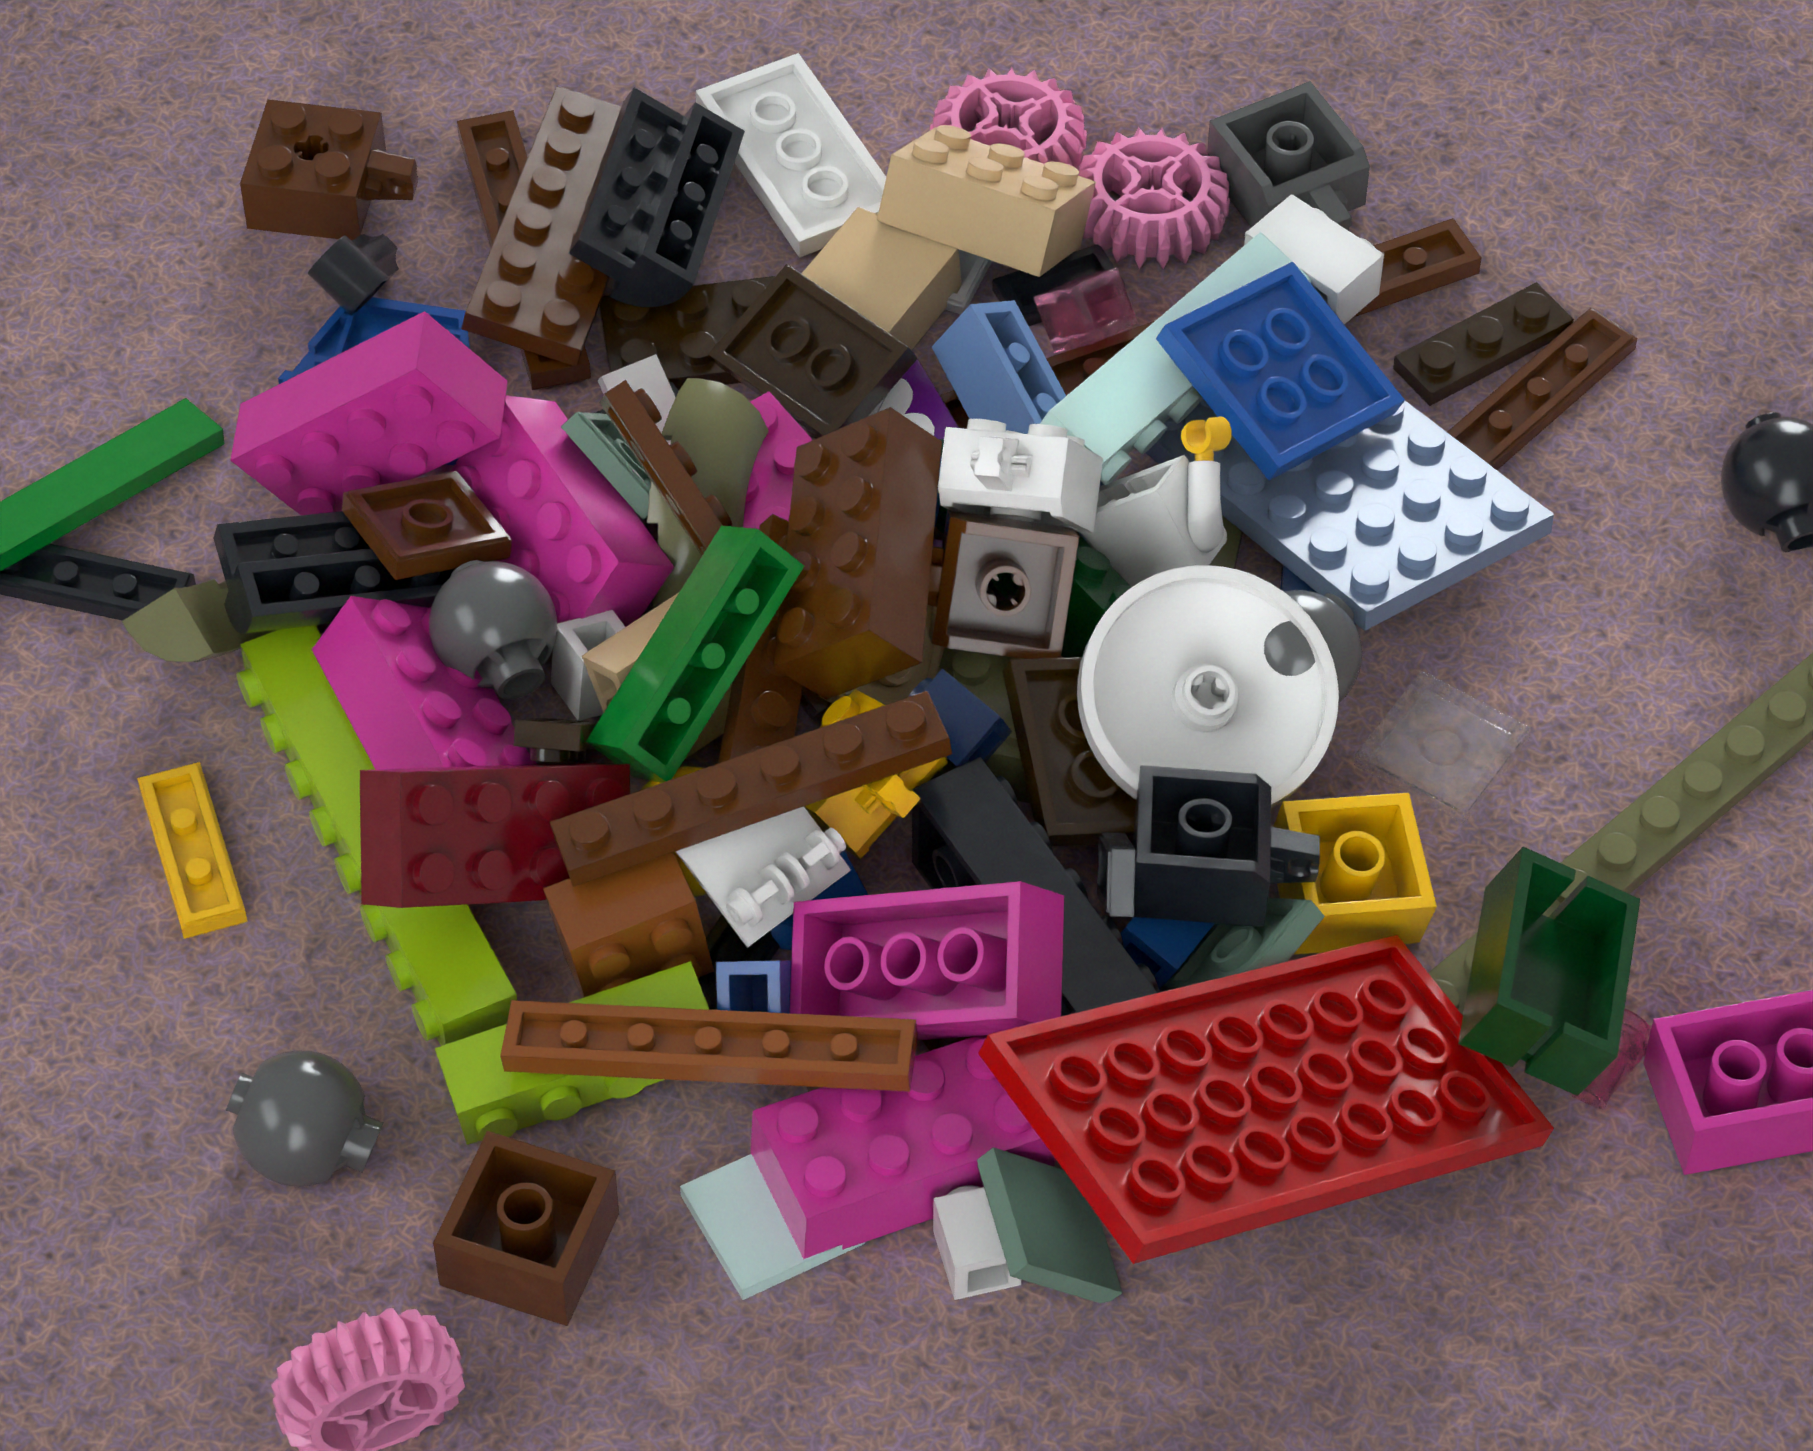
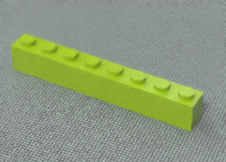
M315 625L280 629L244 642L240 646L245 670L236 673L242 695L249 708L260 705L266 716L260 718V722L272 752L276 754L284 750L290 760L289 763L285 764V771L295 796L298 800L309 796L315 808L309 811V815L321 845L325 847L334 843L340 855L334 858V862L344 889L348 894L357 891L361 894L360 770H375L312 651L321 635ZM374 905L360 906L362 920L372 941L375 943L384 939L391 953L385 955L396 987L400 992L410 988L417 1000L416 1003L411 1005L416 1024L426 1041L437 1038L442 1046L507 1024L511 1000H517V994L468 905L412 908Z

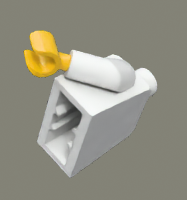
M1211 417L1206 422L1203 419L1193 420L1184 426L1181 431L1182 444L1189 452L1195 454V461L1189 462L1187 457L1182 455L1113 481L1107 486H1100L1094 533H1080L1096 550L1103 553L1109 559L1110 566L1131 587L1142 580L1170 569L1209 565L1226 543L1227 532L1223 526L1220 500V463L1214 461V452L1225 449L1231 440L1232 430L1230 423L1225 417Z

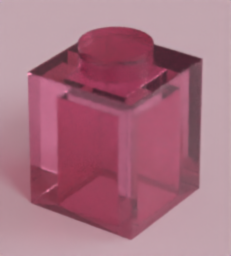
M1117 267L1080 276L1033 297L1054 353L1093 344L1138 324Z

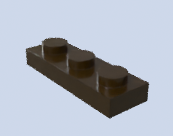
M1536 282L1394 357L1393 369L1431 406L1549 344L1569 327L1574 319Z
M555 718L515 720L513 746L530 747V760L569 763V761L586 760V750L595 749L586 740L598 722Z

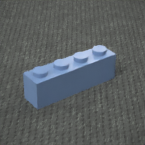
M1015 300L970 304L932 346L948 381L951 383L969 419H986L1006 424V430L1028 434L1030 424H1040L1048 411L1066 397ZM1078 532L1087 541V539L1080 532Z

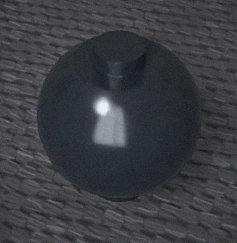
M1776 412L1757 416L1746 424V430L1734 440L1725 455L1721 470V487L1724 500L1736 520L1751 532L1760 536H1765V529L1775 532L1783 552L1813 547V424L1799 418L1781 417V414Z

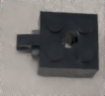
M1140 765L1133 834V847L1135 848L1134 917L1264 927L1270 884L1316 882L1320 864V836L1272 827L1271 786L1257 774Z

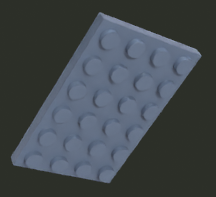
M1202 398L1193 411L1180 423L1177 424L1171 417L1164 422L1168 427L1167 430L1146 454L1158 464L1185 455L1189 462L1195 461V454L1189 452L1182 444L1181 431L1190 421L1203 419L1206 422L1208 418L1217 417V415ZM1404 401L1395 414L1270 481L1232 434L1229 445L1221 451L1214 452V461L1220 463L1222 515L1317 593L1323 596L1326 593H1330L1343 600L1354 613L1353 622L1364 631L1545 537L1552 531L1554 514L1407 401Z

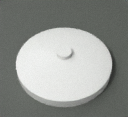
M1197 565L1170 569L1142 580L1127 590L1110 606L1095 627L1085 647L1078 674L1077 700L1082 728L1096 759L1113 781L1134 799L1137 798L1140 765L1257 774L1271 786V808L1292 795L1306 781L1324 756L1336 725L1339 690L1337 674L1328 645L1313 620L1296 601L1273 584L1255 575L1223 566ZM1288 621L1296 625L1305 636L1316 661L1309 670L1296 676H1285L1276 672L1270 667L1264 654V642L1267 635L1274 627Z

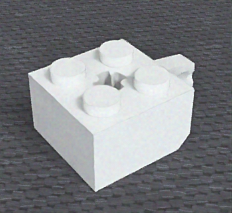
M968 419L967 429L946 427L938 482L940 505L956 512L1070 527L1077 532L1094 533L1103 458L1085 448L1084 439L1067 436V429L1062 427L1030 424L1028 434H1022L1006 430V424L986 419Z

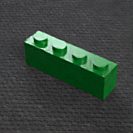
M721 526L586 742L613 763L630 764V775L634 778L660 783L672 780L803 570L804 565L759 529Z

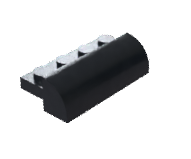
M634 87L621 106L568 254L613 278L615 282L609 297L622 303L638 307H659L671 304L682 298L695 283L745 131L696 102L683 116Z
M343 511L217 524L213 537L228 588L224 606L232 626L240 634L331 624L350 596L376 600L387 599L396 603L431 608L437 593L455 570L450 569L395 580Z

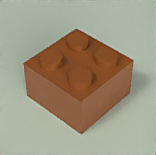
M674 852L573 887L569 878L543 888L563 955L582 998L690 961L697 979L714 972L696 900Z

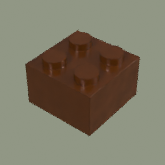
M487 1131L433 1241L439 1285L568 1326L619 1215L615 1170Z

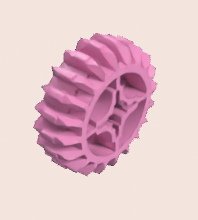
M1011 67L1007 75H996L988 68L983 79L967 75L962 87L950 86L945 99L938 100L937 108L934 111L933 124L930 125V130L941 125L959 127L968 131L971 134L970 139L989 146L996 143L1012 145L1023 150L1025 158L1043 164L1046 162H1061L1075 167L1078 171L1083 159V149L1086 148L1087 131L1084 130V115L1082 114L1081 106L1075 105L1072 92L1069 90L1059 91L1055 78L1040 82L1035 70L1026 76L1016 75L1013 67ZM1049 137L1046 141H1044V142L1041 144V140H1042V139H1045V138Z
M1138 127L1135 135L1131 138L1116 132L1111 144L1097 142L1092 155H1084L1079 166L1078 176L1096 181L1083 239L1093 238V243L1101 246L1104 251L1112 247V254L1116 264L1127 257V254L1135 256L1139 269L1146 261V257H1156V261L1164 269L1169 260V255L1173 254L1177 259L1186 264L1192 250L1205 254L1207 246L1210 244V239H1219V235L1223 230V224L1229 215V181L1227 180V173L1222 172L1220 168L1219 157L1208 156L1205 143L1189 146L1185 133L1176 138L1166 137L1163 128H1161L1157 135H1145ZM1112 190L1120 195V198L1116 201L1109 196ZM1185 191L1193 197L1191 202L1183 197Z
M387 1308L380 1315L371 1317L366 1312H363L357 1320L345 1324L338 1321L336 1328L326 1333L315 1332L312 1335V1343L307 1346L296 1347L291 1351L292 1360L284 1362L277 1368L278 1378L271 1384L274 1394L275 1415L281 1432L287 1435L290 1445L297 1447L299 1451H377L410 1438L418 1437L420 1432L426 1427L439 1425L444 1421V1412L452 1410L459 1404L457 1395L465 1388L462 1377L463 1368L460 1363L461 1355L454 1338L449 1337L446 1327L440 1326L435 1315L421 1316L417 1309H408L398 1315L393 1308Z

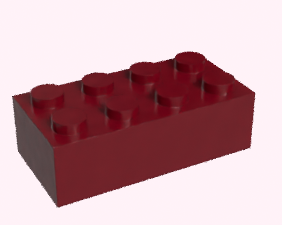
M585 762L360 770L361 904L412 908L546 900L543 888L570 878L555 841L550 822L629 795L630 764Z

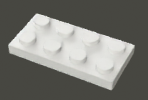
M799 53L696 90V103L745 131L735 164L799 258L823 249L857 207L878 215L886 176Z

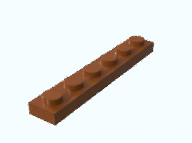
M511 1000L500 1057L504 1072L910 1092L918 1032L916 1019Z

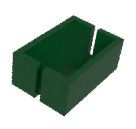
M1522 847L1485 887L1458 1044L1510 1067H1513L1519 1060H1523L1526 1062L1524 1073L1578 1096L1618 1057L1640 898L1587 876L1549 917L1542 915L1575 880L1576 870L1526 847Z

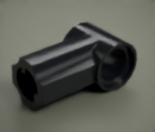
M361 234L352 241L344 235L318 259L308 271V275L352 316L399 270L396 263L398 248L384 234L379 236Z

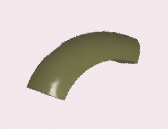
M687 378L669 411L662 435L666 440H671L670 445L678 441L686 450L697 469V473L691 478L704 498L713 494L729 515L733 524L732 527H743L749 479L758 451L769 430L760 412L743 394L721 382L700 378ZM651 481L647 523L658 524V545L674 566V569L652 600L654 609L681 591L702 556Z
M215 579L189 587L174 588L122 621L128 633L144 651L165 661L200 662L217 658L241 649L240 644L276 631L238 633L232 626L224 606L228 594L226 581L218 584Z

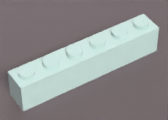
M1260 232L1050 409L1040 424L1067 429V436L1084 439V447L1103 458L1100 481L1106 486L1109 485L1131 462L1132 458L1128 454L1134 448L1142 455L1146 453L1167 430L1168 427L1164 422L1171 417L1177 424L1180 423L1202 400V396L1156 340L1162 328L1166 324L1292 262V260ZM1300 269L1308 281L1312 283L1313 280Z

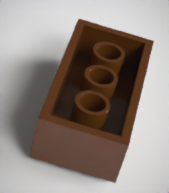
M891 407L798 446L796 449L786 551L801 562L804 568L780 605L773 668L826 700L921 664L923 660L942 441Z

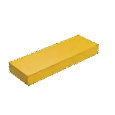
M200 762L137 778L183 938L248 922Z

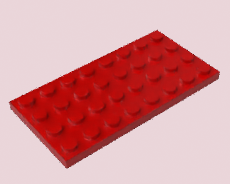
M1398 935L988 1034L978 1052L987 1067L1133 1264L1538 1148L1544 1145L1554 1129L1501 1062L1458 1044L1463 1015Z

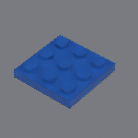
M1293 261L1166 324L1156 337L1158 343L1217 417H1225L1228 420L1233 437L1269 481L1395 414L1405 401L1403 396Z

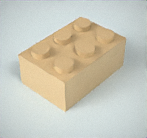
M949 125L935 127L891 154L877 217L878 222L1038 277L1081 247L1096 181L1078 176V169L1061 162H1046L1043 164L1025 158V153L1020 148L1001 143L989 146L970 139L971 134L968 131Z

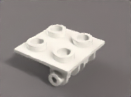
M804 806L675 851L747 948L792 915L794 902L812 900L851 871L840 855L846 849V843L842 836L832 827L823 832Z

